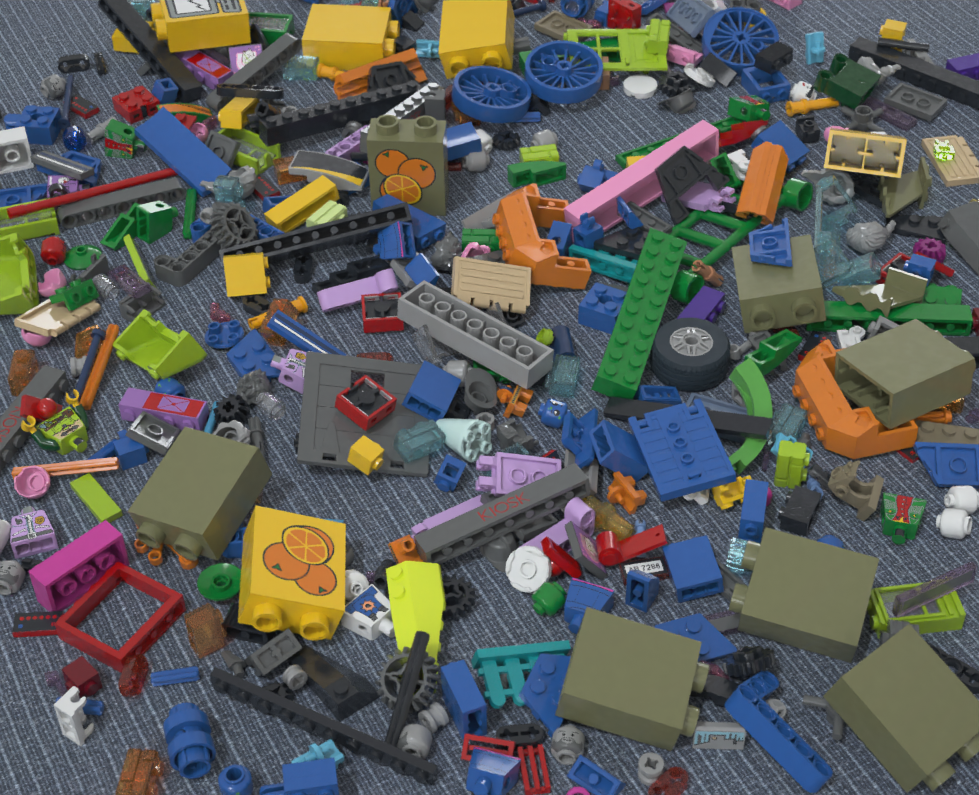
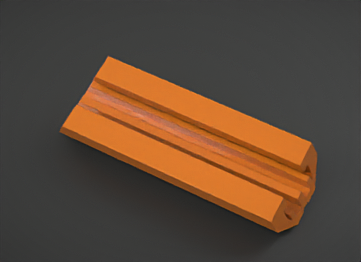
M415 48L340 73L335 77L333 88L338 97L337 99L367 92L369 69L376 65L402 61L408 70L416 76L415 80L418 83L426 81L427 77L419 62Z
M766 141L753 148L735 216L746 219L749 213H753L754 217L762 216V224L773 225L789 160L783 146L774 145Z

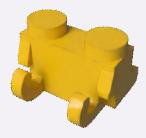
M750 475L743 478L741 476L736 477L735 482L712 488L714 500L721 510L734 506L733 501L738 499L743 503L746 479L752 480Z

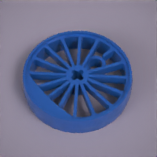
M743 7L727 8L717 12L707 21L702 35V51L705 58L711 52L738 73L737 76H741L742 69L754 67L755 54L769 47L764 44H774L779 41V34L774 23L764 14ZM733 21H738V29ZM741 22H747L744 30L742 31ZM750 24L755 25L750 30H748ZM711 42H720V43H716V44L710 45ZM726 47L718 54L714 52V50ZM733 50L729 60L722 58L729 51ZM736 52L739 53L740 63L732 62ZM743 52L748 57L750 63H743Z
M573 41L547 42L533 49L528 55L525 63V81L530 86L531 92L545 101L557 104L578 103L591 98L600 89L603 80V63L600 56L584 44ZM557 55H565L564 60L560 61ZM568 55L574 56V58L570 62L567 61ZM579 59H583V61L576 64Z
M473 66L461 70L455 76L452 86V101L461 112L474 119L490 123H509L517 121L526 115L531 101V88L523 78L511 71L493 66Z

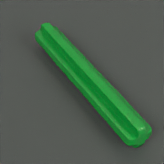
M195 188L187 189L182 233L184 239H192L190 225L195 221L197 190Z

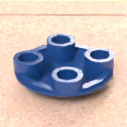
M238 320L222 323L212 322L208 325L209 330L206 331L204 338L210 347L223 349L232 347L241 341L244 336V330Z

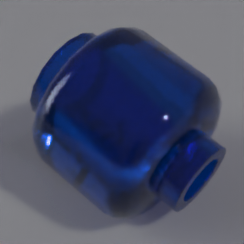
M69 126L63 132V144L67 150L79 152L84 149L87 140L82 128Z

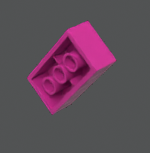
M105 520L28 572L37 601L48 612L63 611L80 599L117 561L126 566L130 564L123 535Z

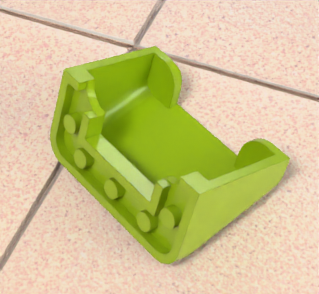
M16 232L0 238V315L24 314L40 303L34 254Z
M145 309L112 345L116 350L115 354L122 361L127 359L148 371L155 380L159 378L164 380L202 362L208 356L188 332L182 330L178 334L166 328L161 321L158 320L156 322L151 316L152 314Z

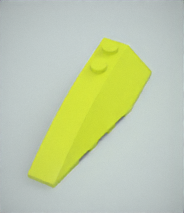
M406 560L386 569L390 608L398 649L403 651L404 647L411 648L416 631L426 632L430 635L426 652L429 653L428 657L431 656L435 659L434 665L439 666L437 663V655L441 651L439 638L444 624L442 612L445 611L446 607L441 567L437 563ZM421 667L419 677L423 680L424 674Z

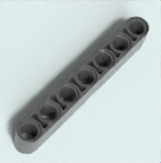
M289 33L282 35L224 83L259 85L301 50L302 41ZM215 89L207 96L206 104L219 112L234 97L218 96L217 89Z
M169 178L64 204L58 208L57 214L61 225L69 229L118 217L121 213L126 215L134 203L142 205L155 201H162L165 204L178 202L186 197L187 192L179 178Z

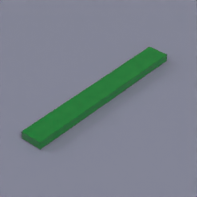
M731 116L710 124L719 128L720 133L732 131L731 125L742 123L743 121ZM679 134L615 155V161L623 169H626L627 157L647 156Z

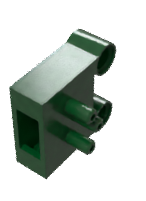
M837 53L833 57L829 70L822 69L818 72L813 88L817 92L824 93L841 102L840 105L842 107L849 106L855 109L857 106H861L876 90L881 75L854 62L846 55Z

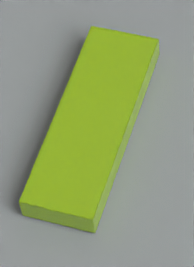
M90 473L70 482L71 489L100 523L105 520L110 523L123 516L122 510Z

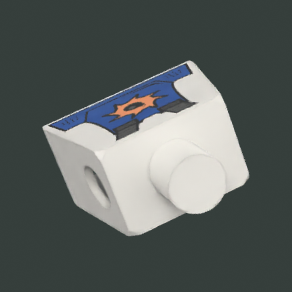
M373 584L345 605V612L341 618L342 626L369 640H375L382 633L390 638L395 636L390 601Z

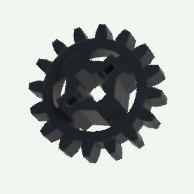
M671 71L670 74L665 72V76H660L658 87L662 94L667 93L668 97L671 95L674 97L692 87H696V82L686 75L685 72L675 71L674 73V71Z
M444 574L442 581L446 607L445 611L442 612L443 620H446L448 616L456 620V615L458 614L461 617H465V611L471 612V605H475V589L471 587V582L465 583V577L456 579V574H453L451 578H448Z
M761 646L741 647L738 651L732 652V656H726V659L722 660L724 674L728 676L734 675L738 678H752L761 671H766V668H772L776 664L774 650H770V648L763 649Z

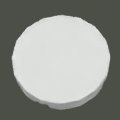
M692 63L686 64L683 70L689 77L704 86L713 87L716 81L712 75L701 67L694 68L695 65Z
M633 75L625 79L623 90L630 97L633 95L637 99H646L652 97L654 92H657L658 85L657 81L650 76Z
M527 545L514 550L509 555L505 571L514 588L521 592L530 593L536 591L544 582L549 581L552 566L549 557L544 554L543 550L536 546Z

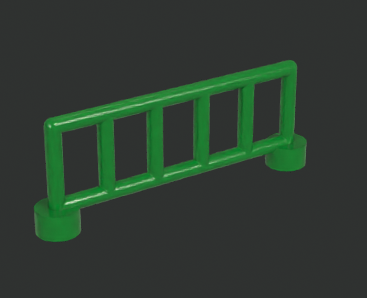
M738 177L737 179L740 184L733 187L735 191L739 189L744 183V181L740 180ZM796 178L788 180L785 185H782L777 210L785 206L794 210L804 211L809 206L813 196L812 184ZM735 193L729 195L736 197V201H739L740 195ZM695 209L679 224L675 225L669 235L713 248V250L702 259L683 253L680 264L697 268L693 265V262L701 260L707 266H712L732 249L731 247L736 246L750 232L762 224V216H752L748 221H743L710 211L709 209L705 212ZM702 219L736 231L723 240L690 228ZM692 268L688 271H679L676 274L670 291L671 297L688 305L704 286V278L694 272Z

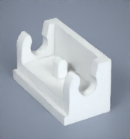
M73 686L54 704V708L63 735L79 746H82L84 740L93 732L94 724L91 723L86 729H83L82 725L86 722L87 716L84 715L82 707L86 704L87 700L85 696L79 699V689Z

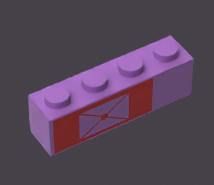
M199 50L174 52L198 81L213 90L216 89L217 84L224 83L234 75L232 69Z
M128 387L118 404L122 420L134 422L142 411H145L180 430H183L184 427H189L202 431L210 415L207 401Z

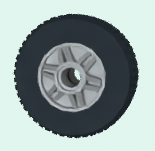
M691 317L672 320L657 330L651 347V369L663 384L674 386L679 391L700 392L708 390L720 383L728 372L731 349L730 341L723 330L709 321Z

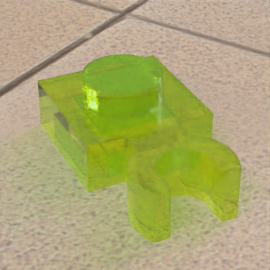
M935 139L933 148L935 158L941 161L954 160L955 151L952 145H948V140L942 143Z

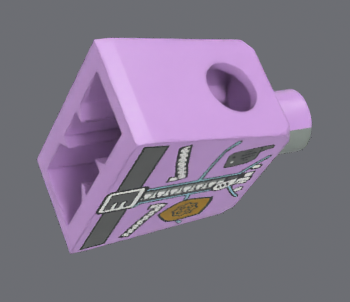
M290 349L286 359L274 354L270 366L281 370L278 381L303 394L306 352Z
M27 506L21 510L22 515L12 518L10 543L15 559L59 548L54 530L44 510L35 511L33 507Z

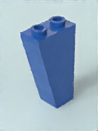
M386 194L373 201L372 211L405 202ZM408 204L413 223L415 250L417 252L445 237L446 223Z

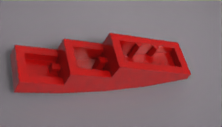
M768 120L731 125L732 131L719 134V147L732 145L748 139L758 128L763 125L766 126Z

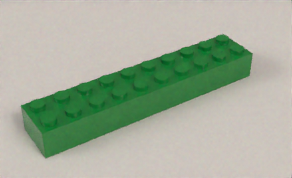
M650 227L591 390L609 397L633 399L687 241Z

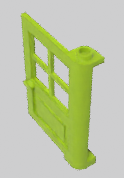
M567 29L566 33H563V41L578 42V37H596L597 47L590 48L598 53L601 60V52L619 51L620 62L603 63V71H668L666 55L647 52V46H644L646 29ZM618 36L619 47L600 46V37ZM569 56V60L571 61L574 58V56Z

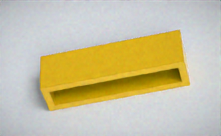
M234 97L218 113V121L221 122V128L242 129L248 124L247 115L255 113L257 103H260V99Z
M324 175L320 176L264 213L266 222L284 233L292 231L304 223L329 200L335 202L340 199L337 186Z

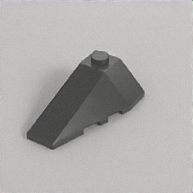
M973 201L949 210L937 225L945 238L979 275V203Z

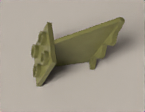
M925 157L920 158L917 171L903 174L901 178L892 177L885 179V176L880 175L877 189L880 190L882 213H885L886 218L892 217L917 199L919 209H923L924 202L928 201V187L932 185V176H929V165L926 164Z
M889 267L885 284L834 286L832 292L842 296L849 305L860 302L867 311H873L878 308L882 310L885 317H888L892 308L910 303L922 304L928 279Z

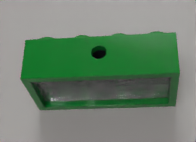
M248 12L249 27L257 24L269 45L286 33L292 36L295 33L294 17L292 14Z

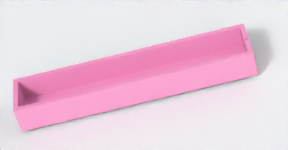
M705 120L700 121L564 208L565 221L572 224V233L574 227L582 224L580 215L585 212L588 213V218L595 217V222L603 226L604 232L621 222L623 219L617 214L616 198L619 196L626 203L632 201L641 208L661 196L663 193L655 168L680 147L685 145L703 158L705 162L718 156L719 129Z

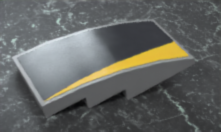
M298 150L288 167L290 175H307L308 182H313L324 175L336 184L337 190L362 191L369 177V168L341 157L314 151Z

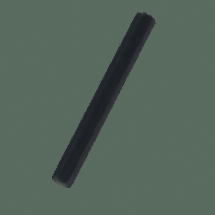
M416 631L384 741L397 747L401 731L405 726L430 635L423 631Z

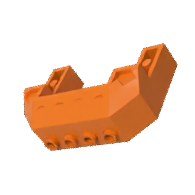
M535 183L515 190L501 199L497 212L493 214L492 224L495 225L496 237L499 239V248L503 253L502 259L505 261V264L530 267L531 284L585 290L592 272L588 259L559 256L555 240L540 239L536 228H551L554 220L567 223L565 221L564 208L569 205L568 200L541 197Z
M827 339L807 353L796 369L792 393L799 400L802 412L806 413L809 425L813 426L817 440L822 442L825 449L851 459H858L913 447L918 433V426L913 419L889 429L876 420L869 406L851 409L834 379L836 352L845 348L835 350L830 340Z

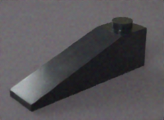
M307 645L302 646V649L286 659L291 666L299 665L307 673L306 684L339 722L381 697L365 677Z

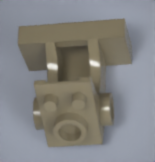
M849 461L847 465L838 466L832 470L828 487L835 496L857 508L856 517L864 522L876 511L884 478L876 475L868 483L859 481L855 477L857 476V468L861 461Z

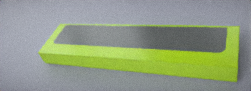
M129 234L123 237V240L143 285L149 282L157 288L139 246Z

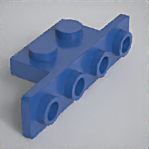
M596 408L582 416L579 420L571 412L564 416L561 441L566 449L571 450L576 455L575 463L580 469L589 466L594 460L595 449L589 432L597 426L598 410Z

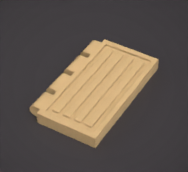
M951 135L922 139L921 146L946 187L979 183V161L963 137Z
M459 256L453 258L451 295L468 304L472 300L473 307L489 309L491 303L492 310L507 312L510 305V312L525 314L526 308L530 306V267Z
M50 299L15 318L14 323L16 327L46 337H56L98 312L101 306L97 301L92 300L72 311H68L64 301L52 304Z

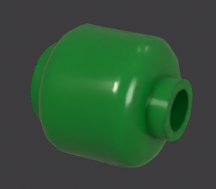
M555 581L552 583L544 582L531 596L534 603L532 608L540 616L545 614L552 617L565 605V596L567 594Z

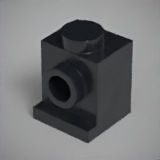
M403 35L395 38V54L415 48L416 51L415 41Z
M814 115L796 117L795 133L803 144L819 141L820 128L814 120Z

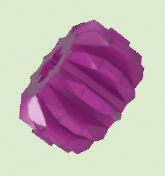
M926 237L925 240L919 239L913 246L914 254L918 251L940 263H943L945 260L946 245L942 244L941 240L936 241L935 238L929 239Z

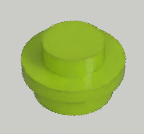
M543 328L535 340L549 346L554 339L553 331Z

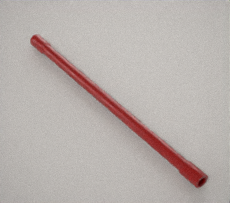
M168 168L29 204L7 208V214L9 219H13L48 208L174 177L178 174L173 169Z

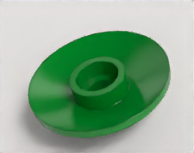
M78 245L66 252L64 264L73 270H86L92 264L91 256L95 253L97 260H99L102 252L94 245Z
M218 563L207 567L202 571L197 580L200 594L214 601H222L234 597L240 592L241 570L237 566L228 563Z

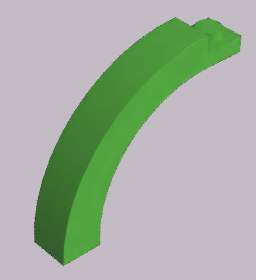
M748 358L735 367L729 379L740 392L746 406L747 415L772 418V401L767 383L754 361ZM745 437L741 448L728 457L734 471L740 475L746 470L760 453L767 440Z

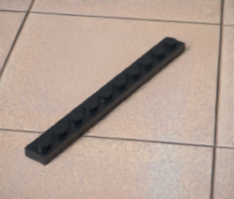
M217 667L210 674L212 686L220 694L227 693L243 704L249 703L256 706L263 713H271L278 716L285 723H294L307 733L314 732L321 735L326 741L331 739L334 743L345 746L348 751L352 753L359 752L367 756L374 763L381 762L390 766L397 773L408 774L419 783H428L433 786L438 778V766Z

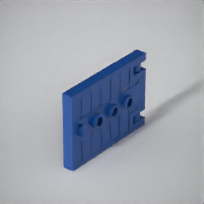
M701 398L693 400V406L687 407L685 403L645 413L642 420L637 421L635 416L628 418L630 430L661 502L736 481V473Z

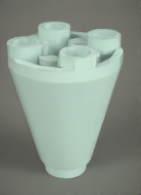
M444 418L437 420L434 424L433 431L435 435L463 460L471 463L479 460L480 455L489 454L492 449L491 425L485 421Z

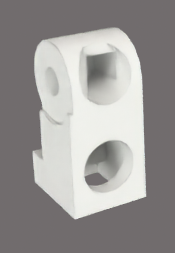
M740 149L727 154L730 162L733 163L731 165L736 176L744 181L750 160L746 158L745 151Z

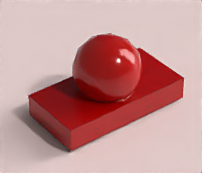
M25 394L21 398L20 417L27 418L30 415L36 421L42 423L62 411L63 405L57 404L51 398L40 399Z
M546 536L541 541L543 552L549 557L551 562V577L560 575L563 570L573 578L578 579L582 575L579 562L552 539Z

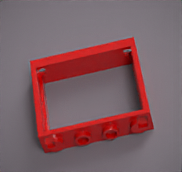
M117 561L80 599L75 601L73 606L64 615L59 617L55 627L60 640L125 675L186 611V606L182 594ZM123 581L164 604L117 651L76 627Z

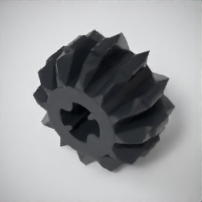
M230 393L228 398L222 396V401L216 402L217 407L213 411L218 424L221 422L229 423L233 420L241 423L248 422L246 416L250 415L249 404L239 394L234 396Z

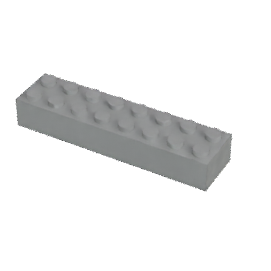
M425 280L398 298L397 318L525 389L531 387L552 370L554 355L552 348Z

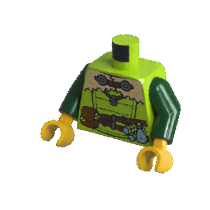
M73 389V394L76 398L71 399L68 393H66L65 397L66 402L73 405L74 408L68 406L53 417L37 425L36 428L34 427L36 420L33 416L29 415L27 417V421L31 425H27L22 420L21 429L31 432L30 436L41 449L58 452L62 455H66L74 449L79 453L86 450L88 446L87 432L89 431V419L82 404L79 405L78 403L79 393L77 390Z

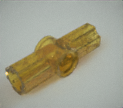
M592 495L581 499L595 511L594 528H603L606 531H611L618 536L620 541L633 534L635 530L634 525L618 515L611 503H602Z

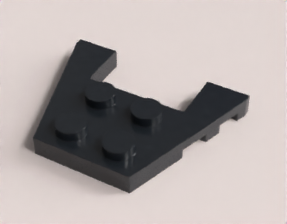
M685 145L655 168L674 225L679 224L689 215V212L678 198L704 176L715 191L730 181L729 177L722 175L718 172V169L703 161V158Z

